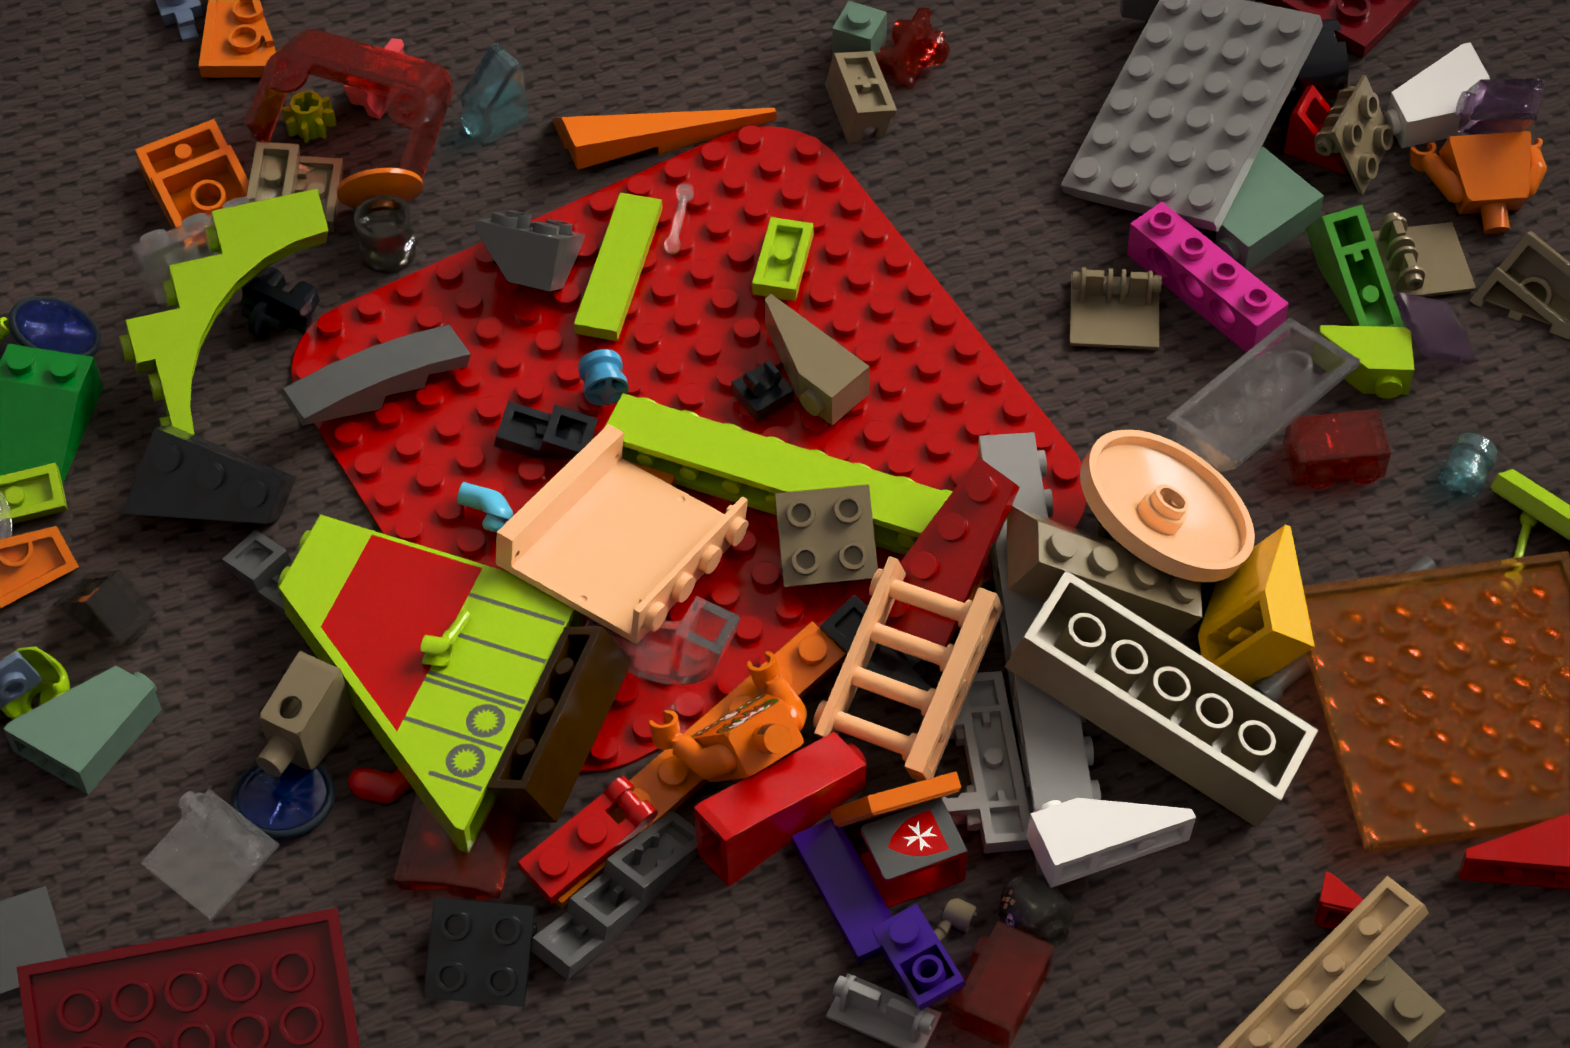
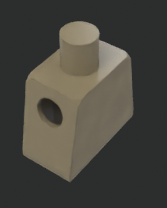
M299 651L260 714L259 721L267 740V745L256 758V762L265 772L272 776L280 777L290 762L306 770L315 769L347 731L356 717L340 668L302 651Z

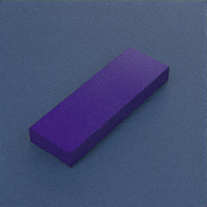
M829 819L792 835V844L858 964L881 954L872 927L889 919L892 915L844 829L834 826L833 819Z

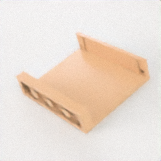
M608 424L497 531L496 565L637 645L650 630L654 632L660 628L668 611L678 601L682 603L689 597L695 583L704 573L710 574L715 570L722 554L731 545L737 546L743 540L746 529L749 526L748 521L745 520L748 499L741 497L733 506L729 505L726 509V514L721 513L622 458L624 432Z

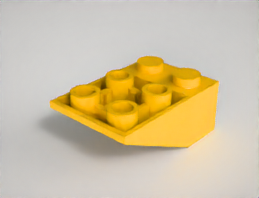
M1286 524L1254 546L1251 554L1236 573L1224 580L1216 581L1198 633L1201 656L1248 686H1252L1262 678L1273 675L1315 647L1291 526Z

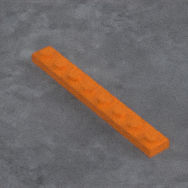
M812 621L777 651L774 656L782 679L787 680L799 698L802 699L845 661L846 653ZM766 661L760 667L766 666L768 662ZM750 675L684 732L682 736L694 735L760 694L766 693V690L757 689ZM673 748L661 752L629 780L635 787L633 793L642 802L648 800L658 811L656 818L640 833L671 810L675 811L708 782L707 779L698 776L678 759L672 752ZM619 806L609 814L617 824L627 817V814ZM606 860L556 900L555 903L561 909L569 903L570 897L604 872Z

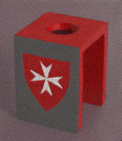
M942 798L862 826L861 834L869 852L863 853L861 860L887 908L966 880L968 851Z

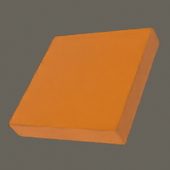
M957 771L872 794L830 809L834 826L840 828L959 792L961 784Z

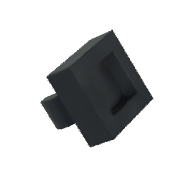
M770 360L765 361L764 364L746 372L743 376L731 382V393L757 422L794 401V389L786 382L781 372Z

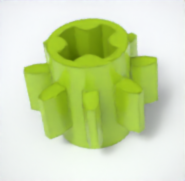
M312 90L301 91L292 95L290 106L282 107L288 136L292 137L298 134L304 139V143L319 137L327 138V127L336 126L334 110H332L330 98H321L318 93Z

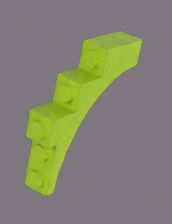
M318 189L211 211V226L204 227L210 253L218 252V255L169 265V280L162 281L168 308L176 306L177 309L126 320L127 334L119 336L125 362L134 361L137 374L155 370L156 373L148 375L154 401L163 400L167 415L166 417L159 418L160 426L171 425L195 435L190 404L191 384L199 352L215 319L233 296L262 270L293 253L326 243L329 230Z

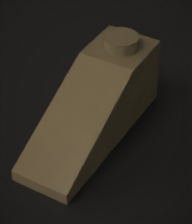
M772 294L765 298V326L798 400L811 415H819L829 424H835L869 395L870 366Z

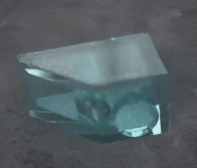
M496 42L489 47L460 95L463 112L460 119L464 129L471 137L479 135L488 145L529 121L523 67Z

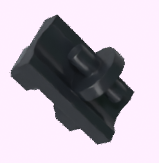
M270 266L262 270L241 288V304L244 305L241 315L249 319L248 330L250 334L262 338L270 329L280 333L285 325L305 334L313 324L311 314L320 302L316 287L301 281L288 293L282 290L286 285V281L279 269Z

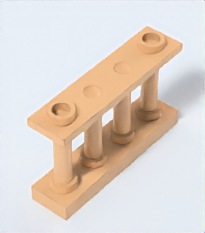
M889 556L884 569L879 568L872 578L869 588V595L872 596L828 701L822 700L817 707L813 719V727L816 728L814 734L818 739H821L833 732L837 735L839 732L899 753L902 755L903 761H906L904 767L911 778L923 781L933 778L997 625L1003 606L997 593L978 587L973 601L968 599L963 603L903 582L906 575L903 567L897 558ZM895 599L958 621V626L961 627L955 645L950 643L947 647L885 626ZM878 643L939 665L940 671L943 674L937 688H930L929 691H925L867 670V665L876 644ZM858 687L920 709L924 719L918 734L911 733L910 736L847 714Z

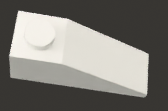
M1075 798L1063 803L1059 800H1053L1044 803L1033 813H1030L1026 837L1050 888L1186 842L1190 840L1196 816L1193 810L1189 808Z

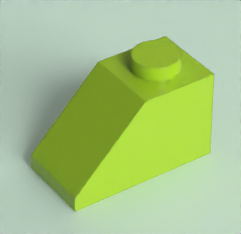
M1320 325L1315 346V357L1363 394H1376L1385 399L1395 398L1399 395H1408L1414 374L1410 327Z

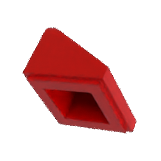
M1325 872L1314 923H1316V926L1334 930L1364 899L1330 872Z

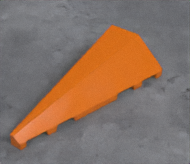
M775 108L552 117V122L565 149L568 148L577 170L654 147L659 155L717 138L745 126H758L777 120Z

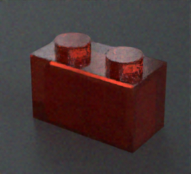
M1378 409L1288 418L1283 445L1295 487L1309 485L1313 489H1323L1329 487L1334 482L1351 480L1358 484H1369L1376 481L1379 477H1385L1391 450Z
M998 921L990 937L982 935L973 950L970 963L974 967L967 979L963 977L966 986L949 996L948 1005L953 1007L952 1025L1001 1048H1010L1052 968L1054 946Z

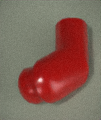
M359 767L353 770L348 777V786L356 797L380 804H391L412 789V786L399 769L388 773L372 768Z

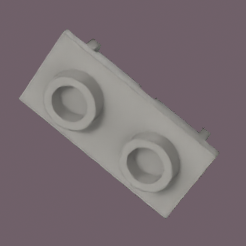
M847 973L846 977L840 975L835 983L832 994L836 997L826 1014V1018L895 1048H926L942 1013L929 1007L920 1011L908 998Z

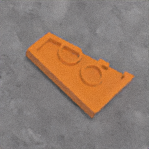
M208 0L199 59L201 78H284L282 66L277 56L260 0Z

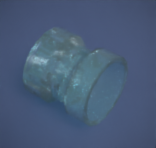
M1464 433L1455 438L1450 449V457L1444 461L1438 477L1443 487L1452 491L1454 488L1463 491L1462 494L1468 497H1477L1481 494L1488 478L1486 473L1490 472L1496 463L1498 451L1495 445L1487 438L1474 433Z

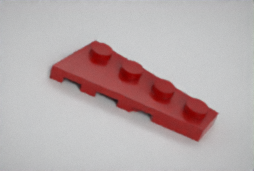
M978 457L901 560L900 564L906 573L903 582L965 603L969 599L974 586H978L985 570L983 567L992 544L997 542L1020 487ZM896 599L885 623L891 628L944 647L950 644L955 630L959 631L960 628L958 621Z

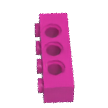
M1161 201L1130 223L1127 255L1147 272L1152 270L1153 275H1161L1163 285L1251 357L1283 334L1289 303Z

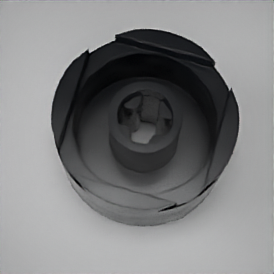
M1336 19L1322 20L1323 27L1285 100L1288 108H1295L1304 90L1310 85H1314L1328 104H1335L1339 90L1347 88L1349 76L1347 47L1345 41L1337 42L1334 31L1342 29Z

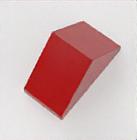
M1314 85L1306 87L1291 113L1284 153L1345 175L1348 169L1340 153L1322 156L1315 150L1314 138L1321 128L1324 127L1323 122L1328 116L1331 107Z

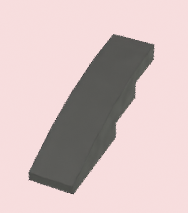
M445 325L408 334L372 346L329 364L283 388L282 397L302 426L382 409L387 395L425 388L428 375L467 367L471 353L452 327Z
M671 810L608 857L604 872L570 897L567 912L532 938L531 952L566 980L571 978L608 947L698 855L695 827Z

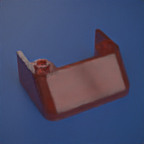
M306 29L299 32L268 59L245 121L257 142H270L287 93L301 89L307 82L309 75L387 96L386 109L391 120L401 127L412 130L399 168L412 171L423 180L453 94L452 79L443 66L317 29Z

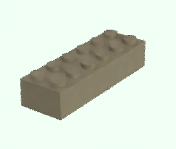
M1068 571L1064 572L1004 666L1257 828L1282 800L1318 732V729Z

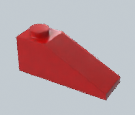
M1564 814L1467 848L1458 870L1459 880L1570 889V814Z

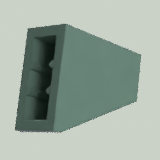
M1262 146L1219 231L1216 232L1214 244L1245 269L1249 270L1303 233L1305 228L1318 220L1324 196Z
M114 666L10 721L3 730L13 752L89 795L159 714L162 708L156 694L157 687L148 677L139 672H134L132 675L122 668Z

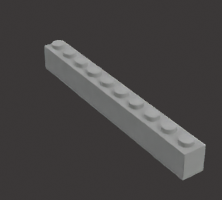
M1035 433L979 436L976 459L980 457L1020 487L1012 506L1045 518L1052 517L1051 489H1043L1042 478L1047 476L1046 454L1044 450H1037ZM1006 519L997 542L992 544L989 554L995 593H997L1003 606L999 622L1005 662L1007 663L1045 602L1008 590ZM1007 669L1020 764L1030 813H1033L1044 803L1053 800H1059L1062 803L1075 798L1101 800L1099 781L1090 780L1088 766H1092L1094 763L1093 742L1091 736H1083L1081 722H1086L1087 719ZM1035 856L1037 875L1044 876Z

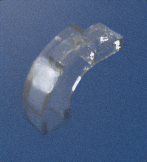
M696 596L682 621L664 620L659 629L654 632L650 630L637 645L591 618L587 620L584 627L602 626L632 660L627 672L659 683L690 685L702 682L713 674L737 632L741 616Z

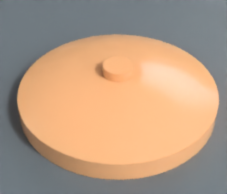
M1117 430L1100 437L1083 459L1080 469V482L1090 509L1115 540L1147 564L1182 579L1196 582H1216L1236 573L1251 554L1255 539L1254 527L1242 499L1216 469L1182 445L1149 432Z

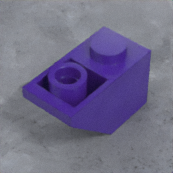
M917 903L872 927L883 958L906 997L920 1011L966 986L965 980Z

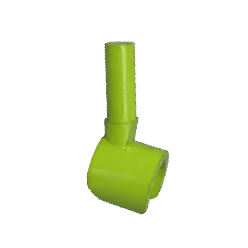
M462 611L442 637L425 635L423 637L420 647L421 651L425 652L422 664L446 667L451 663L454 643L458 635L471 620L470 613Z

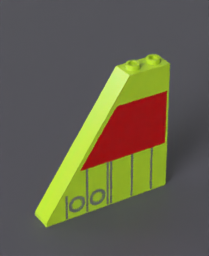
M320 515L312 530H307L303 534L299 544L298 555L291 567H285L279 577L278 592L281 594L285 614L319 660L341 669L352 706L458 851L469 855L497 799L487 788L564 627H582L584 614L510 572ZM462 611L470 613L471 620L458 635L454 643L451 663L446 667L422 664L425 654L420 649L423 637L425 635L442 637Z

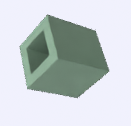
M848 1L832 28V58L834 53L873 51L878 60L886 46L887 12Z

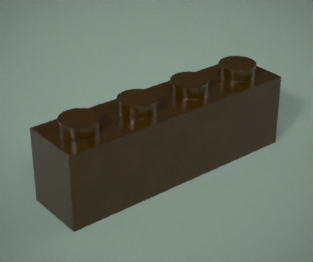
M602 626L564 627L487 786L488 790L518 821L557 823L632 663V660Z

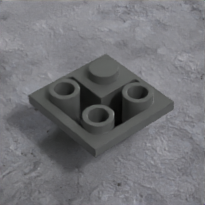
M506 210V213L492 212L491 218L476 220V232L508 282L545 291H554L564 287L585 237V234L572 231L573 224L547 219L546 223L531 222V214L514 210Z

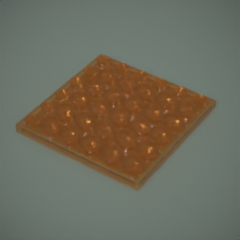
M1568 551L1303 586L1315 645L1314 648L1306 652L1365 853L1515 832L1564 814H1570V557Z

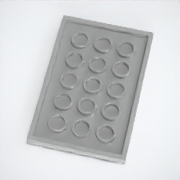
M1159 0L1060 185L1063 192L1080 199L1141 214L1146 213L1162 201L1192 226L1218 232L1323 27L1321 16L1247 0Z

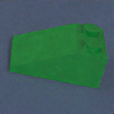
M15 344L7 345L0 361V476L56 463L59 467L63 485L104 388L94 357Z

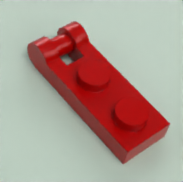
M625 776L614 780L605 789L603 794L518 861V869L550 905L639 834L656 818L658 811L648 800L642 802L633 793L635 787ZM618 806L627 814V817L619 824L609 815Z

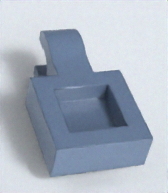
M155 0L164 26L176 23L183 42L199 38L194 18L204 15L200 0Z

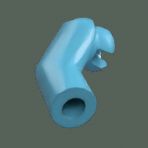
M467 482L461 484L457 495V503L485 512L486 516L482 523L485 530L497 533L513 517V510L501 493Z

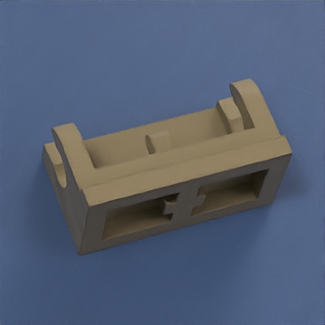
M874 52L834 53L825 86L847 143L861 142L864 137L863 132L869 127H876L874 129L876 138L884 137L892 116H896L897 109Z

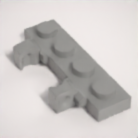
M1002 671L976 673L949 738H955L956 746L964 745L971 785L966 786L965 793H961L958 798L942 797V800L955 825L967 824L968 831L980 830L984 853L1029 850L1032 848L1026 834L1030 810Z

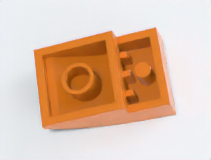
M215 119L135 149L138 167L174 233L185 249L207 242L204 227L211 226V211L242 205L246 202L249 180L231 145H227Z

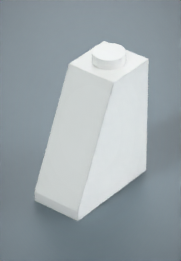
M1469 42L1460 45L1392 91L1388 110L1384 112V118L1387 125L1392 128L1393 135H1395L1401 148L1447 139L1449 136H1461L1496 128L1503 101L1472 44Z

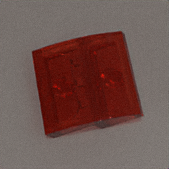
M416 794L394 881L400 889L404 890L447 889L452 896L500 899L518 820L501 802L494 801L469 853L458 849L444 828Z

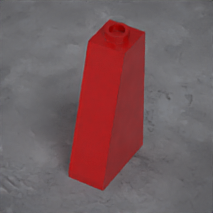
M833 732L762 769L756 774L701 801L694 806L698 855L730 887L792 841V835L812 827L831 813L830 809L842 805L866 787L867 761L863 753L853 743L846 744Z

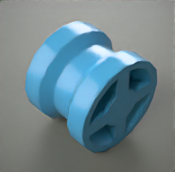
M609 349L592 351L580 359L577 365L578 373L584 382L583 392L585 399L589 403L598 406L610 405L618 402L623 393L627 394L629 390L626 376L621 373L623 363L621 356L617 352Z

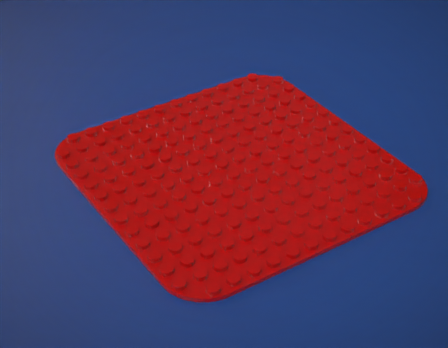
M745 126L531 220V222L544 223L547 222V219L564 221L573 224V232L585 234L583 245L562 289L545 291L508 282L484 243L481 242L324 313L302 336L293 356L292 381L294 383L329 364L372 346L408 334L445 325L452 327L471 353L467 367L428 375L425 388L387 395L382 409L317 422L314 425L383 534L504 571L506 570L496 565L497 533L483 528L482 523L486 516L485 512L457 503L459 488L463 482H467L501 493L513 510L514 516L571 461L541 458L494 447L495 438L508 401L548 414H552L554 405L598 418L592 437L593 440L605 428L618 403L598 406L589 403L585 399L583 392L584 382L579 376L577 365L586 354L600 349L613 350L621 356L623 363L621 373L627 378L628 395L637 398H649L657 404L680 411H691L700 417L719 423L734 424L742 430L765 437H776L785 443L804 449L819 450L828 456L850 463H862L873 470L896 477L904 476L916 483L939 490L953 491L976 460L979 436L1034 432L1037 450H1044L1047 460V476L1042 478L1043 489H1051L1053 496V516L1048 517V519L1077 528L1087 504L1080 482L1082 463L1070 444L838 156L816 137L788 128ZM626 193L662 199L663 210L618 341L575 334L574 322L619 194ZM771 217L808 222L814 225V235L796 301L779 300L870 366L869 395L833 425L829 424L819 415L814 416L807 412L798 400L795 391L792 403L759 422L751 416L731 393L732 381L764 364L767 360L773 363L781 372L782 377L793 388L765 326L766 296L753 295L752 282ZM677 484L675 486L677 489L723 514H726V509L730 504L732 506L735 504V502ZM747 506L745 520L748 521L749 526L746 529L743 540L737 546L731 545L722 554L715 570L710 574L704 573L695 583L689 597L682 603L678 601L668 611L660 628L654 632L650 630L637 645L584 615L582 627L602 626L632 660V663L580 773H596L619 769L661 750L653 744L649 720H653L658 725H665L663 711H674L678 715L682 735L751 675L747 666L749 660L754 667L759 668L767 661L764 652L770 651L775 654L812 621L820 628V625L853 595H856L868 606L872 597L869 595L872 579L784 587L780 565L781 552L777 515ZM876 547L878 569H884L889 556L897 558L901 562L905 555ZM989 553L983 565L985 568L983 586L993 581Z

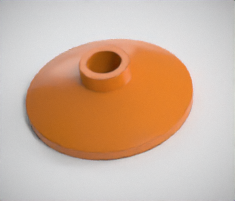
M369 169L350 175L342 180L337 186V198L348 207L370 211L375 216H385L395 212L397 207L403 206L419 197L423 192V181L418 174L405 169Z

